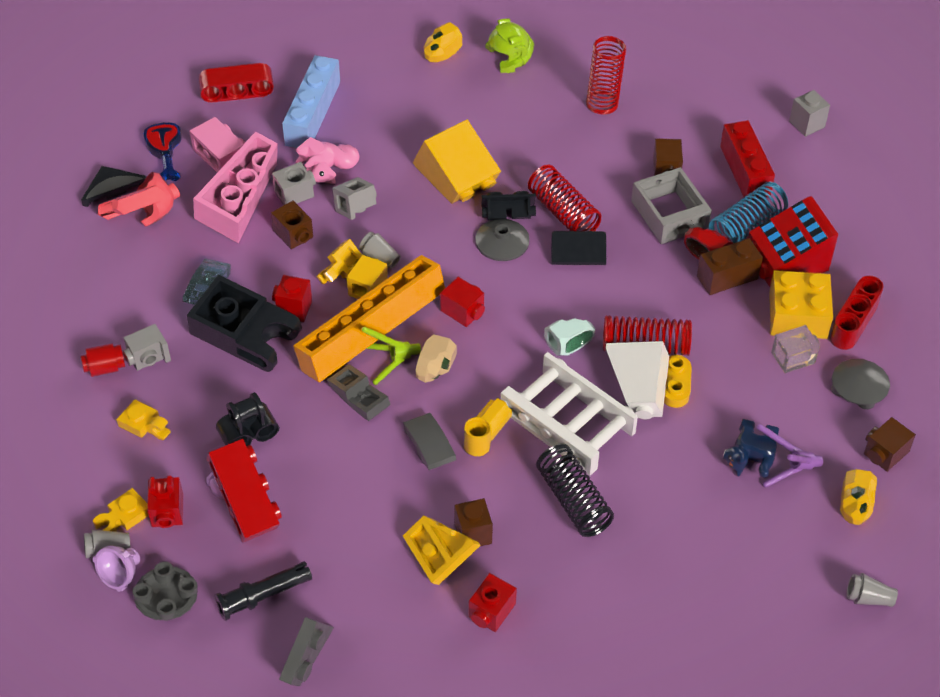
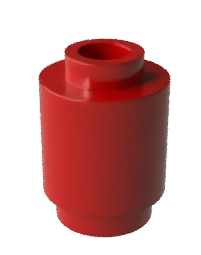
M113 343L87 348L85 349L86 355H81L84 373L90 372L91 377L118 372V368L125 367L121 344L113 346Z

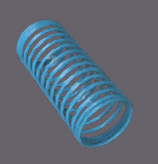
M766 182L709 222V230H715L714 224L716 221L717 229L722 234L718 223L721 222L724 232L732 239V242H740L748 237L750 232L748 228L753 230L768 221L769 218L771 219L788 209V197L777 183ZM766 186L772 187L781 195L784 202L783 209L778 196L772 190L766 188ZM765 190H768L776 197L780 205V210L777 208V204L775 203L774 199L768 193H766ZM766 195L772 200L775 207L770 204ZM757 201L761 203L762 207L767 212V215L763 212L761 207L758 205ZM753 204L757 206L760 213H762L763 218L758 214ZM749 207L752 208V210L754 211V213H755L756 216L758 217L759 221L754 217V215H753L752 212L750 211ZM745 210L748 211V213L754 220V223L746 215ZM740 212L743 213V215L745 216V218H746V219L748 220V222L750 223V226H749V225L745 222V220L742 218ZM736 215H737V216L741 219V221L744 223L746 229L740 224V222L738 221ZM732 218H733V219L737 222V224L740 226L741 231L737 229V227H736V225L734 224ZM728 221L733 225V227L735 228L737 234L734 232L733 228H732L731 225L728 223ZM724 225H725L726 228L729 230L731 236H730L729 233L726 231Z

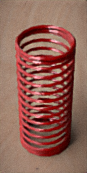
M600 37L593 44L586 105L592 112L597 114H610L618 108L626 45L617 37ZM603 41H610L617 43L621 46L622 49L612 44H600L598 46L596 45ZM600 46H612L620 50L621 54L618 51L610 48H602L598 50L597 48ZM610 50L616 52L618 55L616 56L611 53H599V51ZM600 59L612 60L614 62H606ZM605 63V64H611V65H613V66H603V65H600V64ZM599 68H609L612 69V71L601 70ZM599 72L610 73L613 75H602L599 74ZM600 76H602V77H609V78H611V79H610V80L600 79V78H598V77H600ZM597 81H604V82L607 81V82H610L611 84L598 83ZM597 85L609 86L611 88L597 87ZM597 94L608 95L609 97H600ZM592 96H595L596 98L600 99H613L610 101H599L592 98ZM590 99L599 103L615 102L610 105L601 106L593 103ZM589 102L597 107H613L607 110H599L592 107Z
M543 165L533 172L528 181L529 191L536 194L537 199L569 231H576L586 225L594 213H596V217L593 222L581 231L588 230L593 224L594 226L589 231H596L601 223V213L553 165ZM547 169L546 171L542 172V173L538 176V178H537V179L535 180V182H534L533 189H532V188H531V184H532L534 178H535L541 171ZM553 170V173L548 174L541 180L537 190H535V185L539 178L546 172ZM552 175L551 179L548 182H546L542 188H540L543 181H545L549 176ZM555 184H557V186H556L551 192H549V190H550ZM561 187V189L555 195H553V193ZM565 190V192L558 199H556L557 196ZM588 215H590L588 220L578 227L581 221H583Z
M606 315L604 318V352L607 351L606 343L614 342L615 325L616 343H620L622 323L623 343H626L628 324L629 342H633L635 324L636 342H639L641 324L642 342H646L648 325L649 342H652L654 324L655 341H659L660 326L662 325V341L665 345L668 324V354H671L673 326H675L674 354L677 355L678 335L681 324V355L689 356L692 340V322L690 319H686L684 323L680 319L677 324L676 319L670 322L669 318H667L664 324L662 318L659 319V322L654 318L651 324L649 317L646 319V322L641 317L638 325V318L634 317L632 322L629 316L625 325L624 316L620 318V323L618 317L615 316L613 324L610 315Z

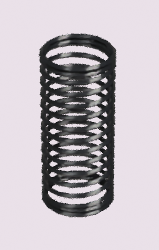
M566 444L554 445L539 456L536 468L541 472L544 480L548 483L551 491L554 492V495L574 523V526L578 529L582 537L595 536L612 523L614 513L607 506L604 498L600 496L597 487L593 485V481L590 480L587 472L583 470V466L576 460L577 457L573 455L570 447ZM558 449H563V450H560V451H558V452L552 454V455H551L549 458H547V460L543 463L542 468L540 467L541 462L545 459L546 456H548L550 453H552V452H554V451H556V450H558ZM567 451L566 455L554 460L548 468H544L547 462L554 456ZM569 462H573L571 466L564 468ZM573 467H576V469H575L574 471H572V472L566 474V475H565L563 478H561L560 480L555 481L558 477L564 475L565 473H567L568 471H570ZM561 470L557 475L552 476L554 472ZM580 472L578 476L573 477L572 479H570L569 481H567L564 485L559 486L561 482H563V481L569 479V478L572 477L575 473ZM583 477V479H582L581 481H579V482L573 484V485H572L570 488H568L567 490L562 491L566 486L571 485V484L574 483L578 478ZM587 482L583 487L577 489L571 495L566 496L568 492L576 489L582 483ZM585 488H589L587 492L581 494L575 500L569 501L573 496L578 495ZM593 493L592 496L583 500L580 504L573 506L577 501H580L588 494ZM596 498V500L593 503L587 505L582 510L577 511L579 507L585 505L591 499ZM600 503L597 508L580 517L583 512ZM603 513H607L601 521L592 526L584 527L586 524L599 518ZM607 519V521H606L604 524H602L600 527H598L597 529L592 530V531H589V532H582V530L592 529V528H594V527L600 525L601 523H603V522Z

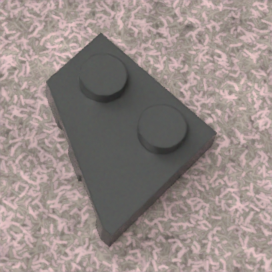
M305 617L279 680L290 685L301 686L302 682L308 679L313 663L334 627Z

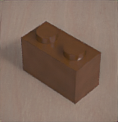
M749 238L700 254L697 277L708 294L713 295L758 280L763 257Z

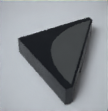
M101 166L81 199L82 205L88 207L95 200L104 197L109 199L126 193V189L141 185L147 176Z

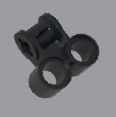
M255 392L251 393L249 398L235 404L232 402L227 403L228 414L218 420L215 427L225 445L244 439L246 446L250 445L253 439L259 442L267 441L277 435L280 429L267 405L261 402Z

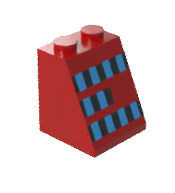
M810 196L751 230L748 234V239L750 238L763 257L759 276L770 287L774 271L824 273L829 271L838 233L814 198Z

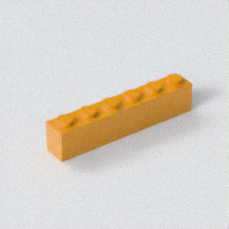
M420 255L293 345L301 371L320 383L378 340L362 332L363 327L386 335L433 301L445 289L440 264Z

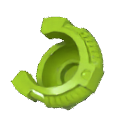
M508 18L497 20L498 25L493 29L489 36V41L485 44V48L490 52L496 51L508 55L507 60L500 62V73L515 72V68L524 66L531 58L534 42L523 27L511 22Z

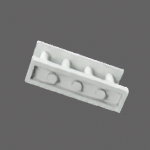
M549 352L544 355L543 374L521 393L508 386L501 392V400L505 401L512 410L511 419L549 447L558 444L568 445L573 451V455L577 457L576 460L580 462L583 470L589 476L598 469V449L620 429L630 436L636 433L638 415L630 407L616 401L568 367L562 359L554 357ZM552 381H555L565 389L544 409L530 402ZM575 396L588 405L567 425H562L552 418ZM597 413L611 421L589 442L584 441L575 434ZM566 451V452L559 453V454L562 455V456H563V455H566V454H567V451Z

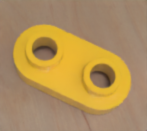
M681 355L669 356L664 403L674 408L686 405L691 392L692 366L690 361Z

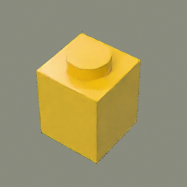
M362 255L347 276L348 295L359 299L388 279L387 263Z

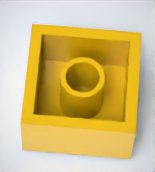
M774 271L769 290L771 335L828 339L833 320L830 274Z

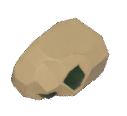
M435 334L428 338L419 355L416 366V378L426 383L434 381L440 375L449 372L457 354V345L450 338Z

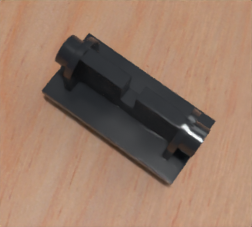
M517 191L513 194L505 195L501 192H490L487 195H482V218H488V220L507 219L506 210H511L512 219H531V216H536V205H534L536 194H529L527 191Z

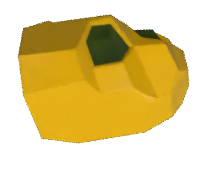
M448 22L434 29L433 34L427 38L423 47L425 58L430 62H440L456 54L462 46V34L459 28Z
M855 469L847 471L845 474L840 511L848 523L861 525L867 521L873 512L877 477L871 471Z

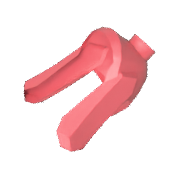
M151 172L136 192L100 204L98 206V215L109 220L144 208L147 216L140 222L146 227L159 221L169 213L173 207L174 200L180 197V192L175 184L170 183L168 185L160 173Z

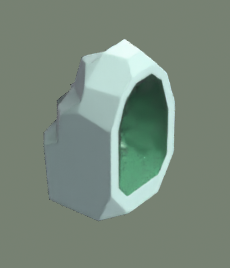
M576 318L557 320L544 329L545 340L557 356L572 354L584 347L595 336V327L591 322Z

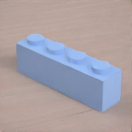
M314 56L282 123L285 146L298 148L308 138L312 137L315 139L340 84L338 59Z

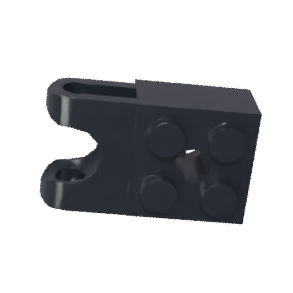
M219 274L187 314L191 335L266 372L272 371L278 363L275 349L266 342L276 337L293 340L302 330L298 317L267 302L266 297Z

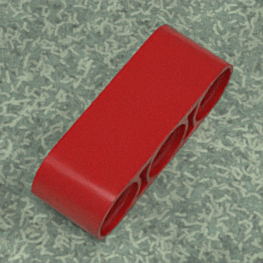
M264 63L210 68L203 70L199 74L200 95L206 102L265 97L270 95L274 89L271 68Z
M864 276L856 284L836 316L830 338L831 343L835 347L848 350L857 343L878 308L884 287L883 282L879 278Z

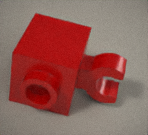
M170 475L167 478L155 479V477H150L148 479L147 511L152 527L169 528L175 525H183V490L179 477H172Z

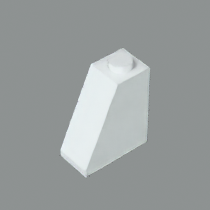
M663 341L606 343L608 356L628 407L640 419L662 417L669 364V354Z

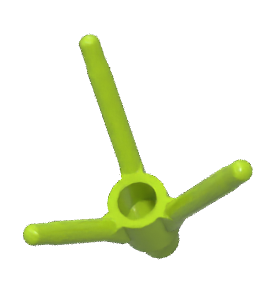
M367 327L362 328V332L387 343H373L366 349L389 351L390 357L393 360L372 381L374 385L383 380L396 366L403 363L404 359H409L411 355L421 353L419 343L410 344L408 341H397Z

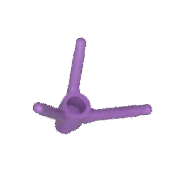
M762 424L757 425L758 430L791 452L787 456V459L790 460V468L763 482L765 488L803 469L811 470L813 467H821L823 465L822 456L803 451Z

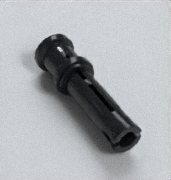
M303 561L252 584L249 582L240 583L239 588L225 594L220 592L214 594L216 605L224 621L229 620L230 615L244 609H255L258 606V602L312 580L309 567H306L307 563Z

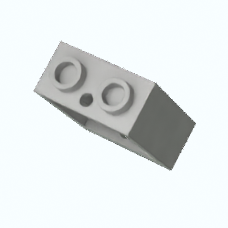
M681 167L633 183L631 201L660 244L684 237L690 228H709L712 210ZM676 192L687 209L661 217L650 200Z

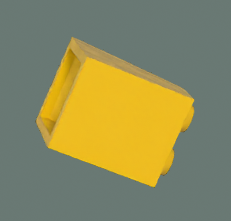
M468 119L425 140L413 161L415 167L451 204L458 200L462 202L469 200L481 188L483 191L490 189L497 183L496 179L501 172Z

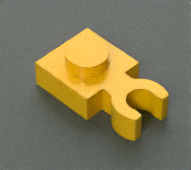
M131 488L107 505L109 513L97 515L93 519V524L96 530L103 525L109 526L102 531L117 532V528L121 525L126 530H129L149 516L147 511L148 504Z

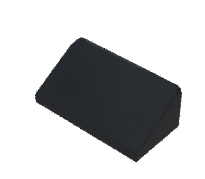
M553 231L551 235L552 265H606V232Z

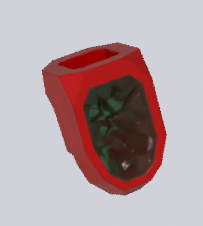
M700 227L690 228L685 233L684 238L686 248L698 260L700 259V254L733 244L728 237L723 236L717 231L705 230Z

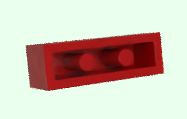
M749 120L724 124L720 147L743 197L748 196L766 182H774L775 173ZM765 190V192L771 196V192Z
M240 439L208 452L206 459L242 543L277 529L280 524L278 519L282 518L277 503L275 501L270 502L266 493V491L270 490L265 475L263 473L258 474L254 463L257 462V457L252 446H246L244 439Z

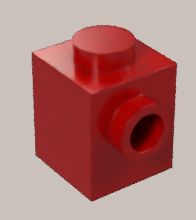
M283 275L279 285L274 286L272 301L275 302L276 306L298 317L300 322H305L312 304L310 280Z
M458 276L440 293V310L467 327L474 320H478L485 311L484 292L476 285H471Z
M489 573L469 600V618L481 628L487 627L496 632L516 605L517 588Z

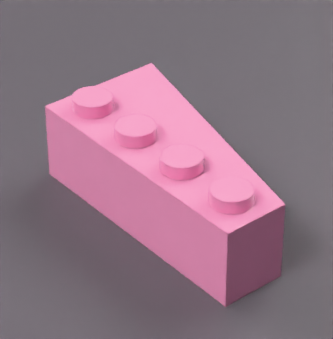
M255 132L193 198L194 219L239 243L277 165L278 143Z

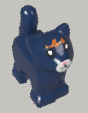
M742 419L739 428L740 434L735 442V446L725 449L723 459L727 461L730 468L736 471L737 476L742 474L748 459L761 463L758 469L761 477L766 478L775 459L777 444L765 434L759 435L754 433V421ZM771 425L765 426L766 428L770 429L778 435V427Z

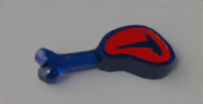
M170 122L148 126L143 133L144 141L149 152L162 160L163 171L160 175L165 181L179 180L181 175L174 169L172 157L173 149L182 140L180 127Z

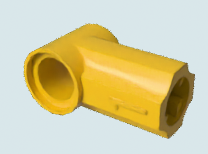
M499 398L490 400L476 417L469 419L465 423L464 449L469 455L483 456L489 452L491 441L512 417V410L505 401Z

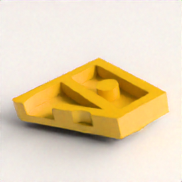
M424 515L403 535V538L431 583L437 585L444 581L481 546L478 541Z

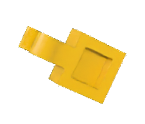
M351 239L345 240L327 256L332 264L317 275V278L323 285L327 281L332 282L339 274L342 278H347L362 256Z
M135 399L116 419L120 428L140 438L148 432L160 440H165L171 433L168 428H165L168 421L159 416L158 410Z

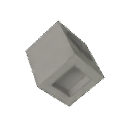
M301 162L272 173L274 192L283 205L292 200L297 204L314 197L313 186L316 185L314 175L310 170L307 171Z

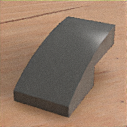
M350 364L327 379L331 388L367 421H370L390 406L388 396L371 386L367 375Z
M431 413L403 422L405 433L415 444L418 457L428 470L456 460V455L447 437Z

